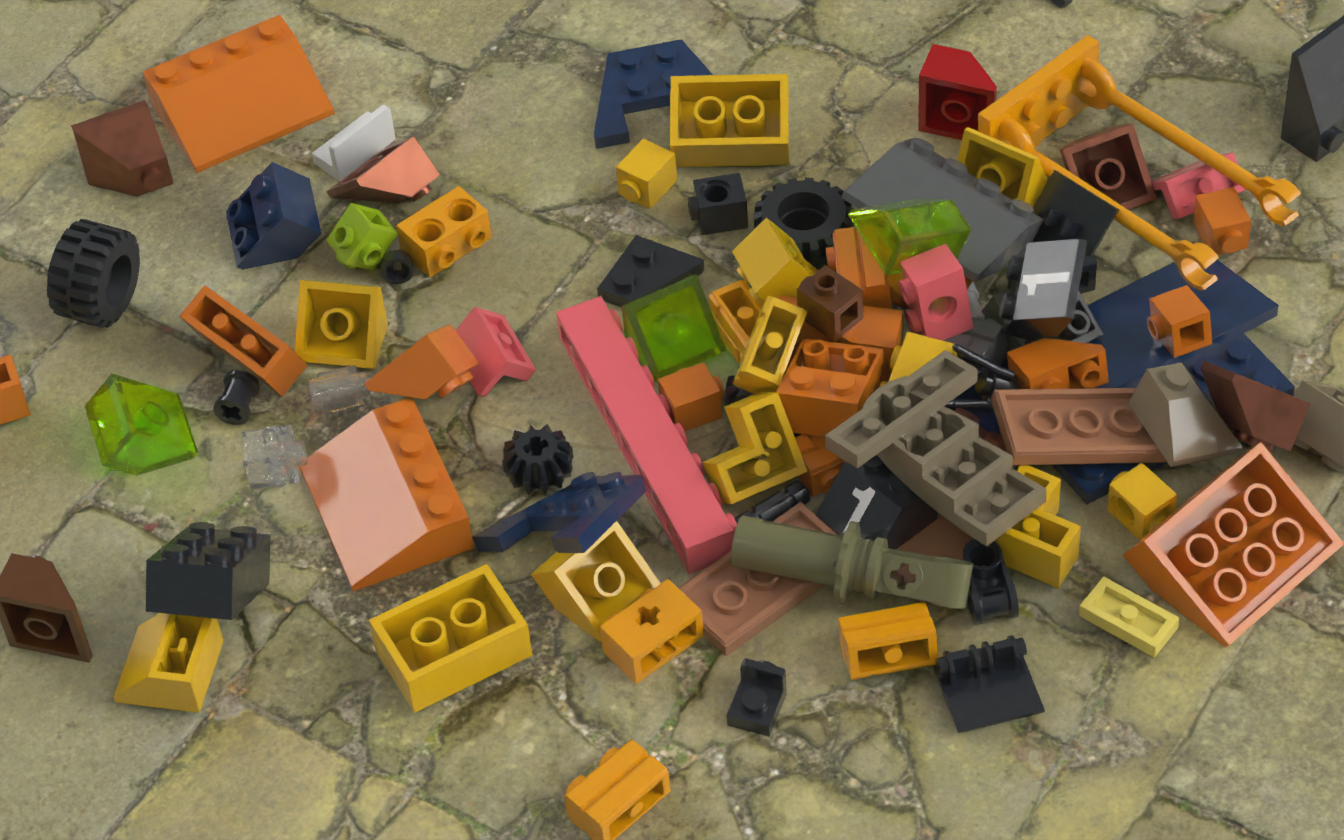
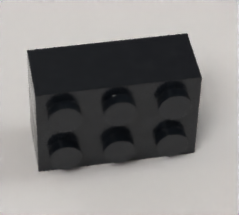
M207 522L189 524V527H186L146 560V612L232 620L269 585L271 534L257 533L256 528L249 526H237L229 531L215 529L214 524Z

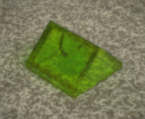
M697 275L688 277L621 306L625 338L631 337L638 351V362L641 366L647 365L649 367L654 382L658 381L661 377L675 373L680 369L691 367L727 351Z

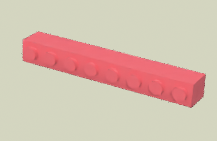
M602 296L557 311L559 339L634 475H641L647 489L644 494L687 573L691 574L707 568L732 550L737 523L731 513L725 514L723 512L721 497L716 485L713 482L709 484L706 482L704 467L699 455L696 452H689L687 448L688 441L683 427L680 423L674 424L670 418L671 410L664 394L657 395L655 392V383L647 365L641 366L638 362L639 356L636 345L631 337H624L622 323L615 309L609 310Z

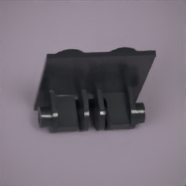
M1013 635L1007 636L1006 640L993 642V645H989L987 641L982 642L981 648H976L973 644L969 645L968 650L964 649L951 653L943 651L942 657L935 658L936 665L932 666L958 733L1045 712L1023 656L1027 655V648L1022 637L1015 639Z

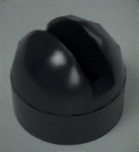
M402 249L388 251L381 261L383 278L391 284H403L409 281L414 272L413 261L409 254ZM394 262H401L402 270L394 271Z

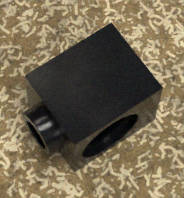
M740 173L693 180L694 196L687 198L691 221L698 220L701 235L748 228L747 199Z

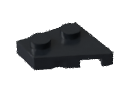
M636 235L597 288L598 297L602 296L603 300L607 303L635 312L649 304L653 298L664 296L674 290L675 282L690 273L695 278L704 272V259Z

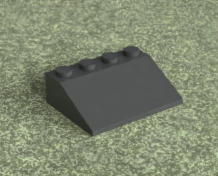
M911 138L895 144L844 191L842 199L921 249L928 251L947 244L963 267L964 276L974 282L1007 268L1011 256H1017L1027 243L1033 241L1044 220L1034 214V209L1026 202L1008 198L1000 193L1001 189L998 185L987 179L974 177L966 172L967 167L963 163L952 158L945 159L934 152L935 148L932 144L920 138Z

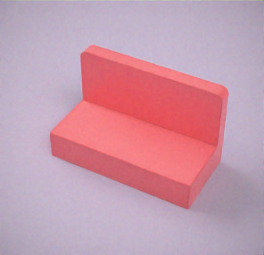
M1233 152L1221 154L1237 164ZM1200 160L1152 180L1154 190L1162 189L1172 219H1180L1194 213L1196 195L1234 187L1237 193L1246 190Z
M474 307L455 330L480 363L470 371L474 377L470 383L477 395L487 396L503 375L528 381L536 371L504 315Z

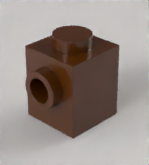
M825 265L813 276L806 277L797 288V306L807 311L804 319L806 323L836 342L863 319V290Z

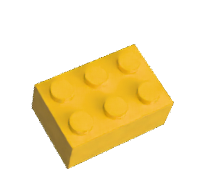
M788 74L671 76L670 151L675 153L676 167L790 165Z
M488 564L369 619L375 651L414 713L533 656L528 624Z

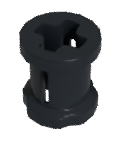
M231 370L227 372L223 379L225 389L222 397L215 401L213 411L220 420L232 425H241L249 420L251 412L249 405L251 399L259 392V380L247 371Z

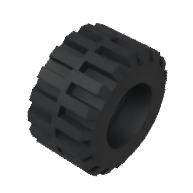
M805 177V180L797 181V178L788 179L786 184L779 182L773 185V191L766 190L761 195V201L756 202L754 207L755 213L753 214L754 229L767 217L794 240L804 259L817 270H820L825 265L828 266L826 248L834 247L832 233L836 229L854 227V208L852 204L841 198L843 190L838 186L831 188L828 181L821 180L816 182L814 178Z
M87 219L73 222L58 241L49 265L47 297L49 298V306L53 309V313L100 328H108L114 322L116 323L131 301L139 276L140 250L135 235L131 234L130 231Z

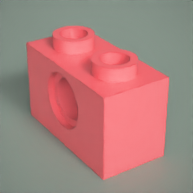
M947 244L900 262L903 280L898 281V286L904 301L909 307L908 310L904 311V316L912 333L916 334L919 332L920 335L944 341L974 328L963 267Z

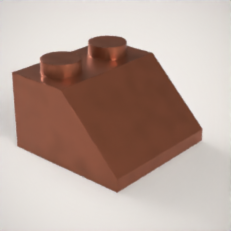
M1203 361L1200 369L1214 406L1226 424L1235 429L1233 432L1235 437L1252 446L1261 442L1270 453H1273L1275 446L1291 451L1310 403Z

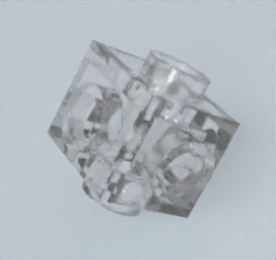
M292 424L242 431L243 466L251 490L268 487L279 488L288 484L301 483L300 466L307 465V453L304 440H296Z

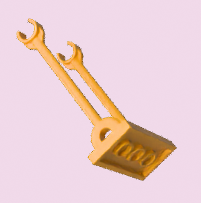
M1086 35L978 114V132L1037 156L1045 175L1049 178L1053 171L1057 170L1118 208L1119 211L1114 220L1170 256L1177 265L1183 279L1197 290H1205L1218 280L1216 275L1208 274L1203 270L1219 259L1214 250L1203 243L1196 242L1192 244L1187 240L1175 241L1037 151L1035 147L1055 130L1064 127L1070 119L1086 107L1108 109L1113 105L1253 193L1262 211L1272 222L1280 226H1286L1299 216L1297 211H1292L1284 206L1301 194L1299 189L1290 181L1285 179L1275 180L1268 176L1256 177L1117 90L1112 75L1099 63V41L1089 35Z

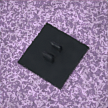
M1054 170L1033 206V213L1044 220L1032 242L1082 239L1087 241L1085 256L1092 257L1119 209L1059 171Z

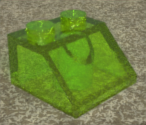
M918 198L851 209L849 217L885 275L902 273L901 261L943 244H947L956 259H958L972 230L953 199Z
M111 373L84 406L102 466L108 467L111 470H119L138 476L194 459L199 453L178 393Z

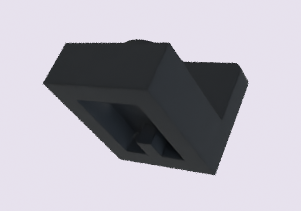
M744 658L740 666L741 681L726 715L727 726L770 737L787 695L786 670L769 661H755Z

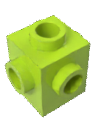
M350 203L326 241L337 253L336 259L345 267L350 269L359 267L374 271L397 237L398 232L379 210Z

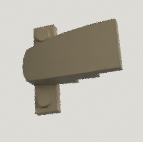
M945 350L908 377L904 376L892 380L879 387L868 397L863 405V409L825 435V446L827 450L856 468H859L877 455L905 485L929 506L987 547L1045 503L1046 488L1014 470L1012 455L979 437L978 423L944 407L977 383V368Z

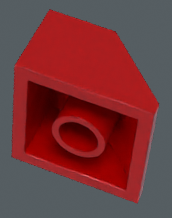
M932 44L919 74L918 131L962 140L966 128L969 127L978 131V114L997 100V86L970 51Z

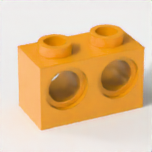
M460 186L452 189L396 225L400 249L407 252L413 263L429 278L439 271L450 267L455 261L472 250L481 247L492 238L488 210Z

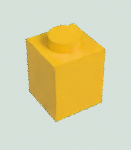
M643 138L616 166L618 194L630 202H636L651 209L677 181L675 153Z

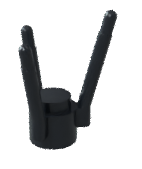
M955 343L952 346L953 351L984 368L982 370L977 368V383H975V391L981 394L982 399H953L944 407L952 409H985L994 412L991 402L994 390L1018 389L1019 378L1018 375L1014 374L1013 370L1000 367L960 344Z

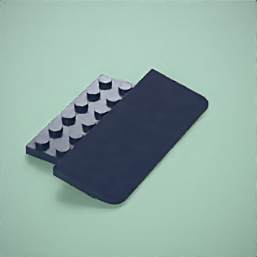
M1219 260L1203 269L1208 274L1216 275L1218 279L1205 290H1197L1191 287L1180 275L1177 265L1173 262L1087 305L1103 333L1100 338L1089 343L1102 345L1105 348L1109 382L1096 388H1137L1146 369L1182 363L1201 385L1213 403L1200 369L1203 361H1206L1294 396L1295 386L1244 334L1276 317L1279 305ZM1187 285L1210 311L1212 345L1174 358L1162 342L1154 340L1147 326V317L1151 316L1149 298ZM1007 358L1000 367L1009 369ZM974 384L955 399H982L981 394L976 393ZM964 409L974 414L979 419L978 424L987 432L1001 435L995 412L985 409ZM1168 462L1143 464L1153 471ZM1141 463L1051 465L1083 502L1088 505L1109 494V484L1119 473L1123 471L1128 472Z

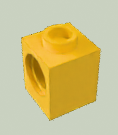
M1141 463L1128 472L1123 471L1119 473L1109 484L1107 511L1140 540L1176 510L1177 494Z

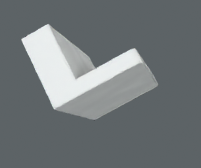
M382 105L372 113L368 111L312 153L314 164L338 181H341L396 140L391 109L386 105Z

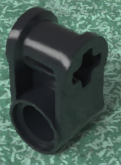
M976 539L970 540L963 549L962 560L973 563L967 598L973 624H982L983 619L1002 615H1009L1010 618L1018 617L1019 605L1016 589L1012 579L1009 577L999 544L993 541L986 547Z

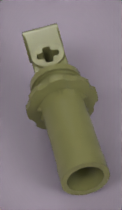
M741 516L735 530L731 550L732 567L830 585L832 591L834 590V599L839 604L846 602L851 591L864 593L865 597L870 599H876L879 592L924 600L938 606L964 609L966 608L973 563L965 560L940 556L934 557L888 548V540L886 538L877 537L874 541L862 538L859 522L851 521L847 530L838 535ZM906 564L909 565V572L916 574V578L907 584L904 583V576L897 574V570Z

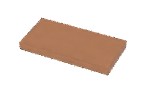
M1136 388L994 390L991 398L992 406L1006 452L1013 456V465L1167 462L1128 404Z
M799 502L772 521L836 534L802 502ZM730 551L681 585L679 589L702 610L704 636L725 656H728L821 589L825 584L732 567Z

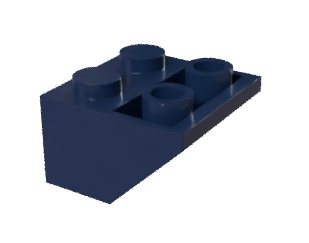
M273 162L261 174L255 176L251 185L238 199L231 202L226 211L236 266L240 269L297 259L322 234L310 178Z

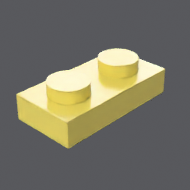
M1104 576L1079 606L1080 617L1154 658L1179 626V617Z

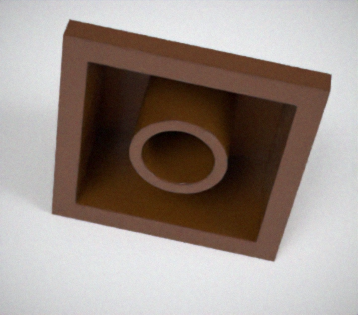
M11 553L0 575V621L9 645L90 663L93 654L78 610L53 562L36 555L28 557Z

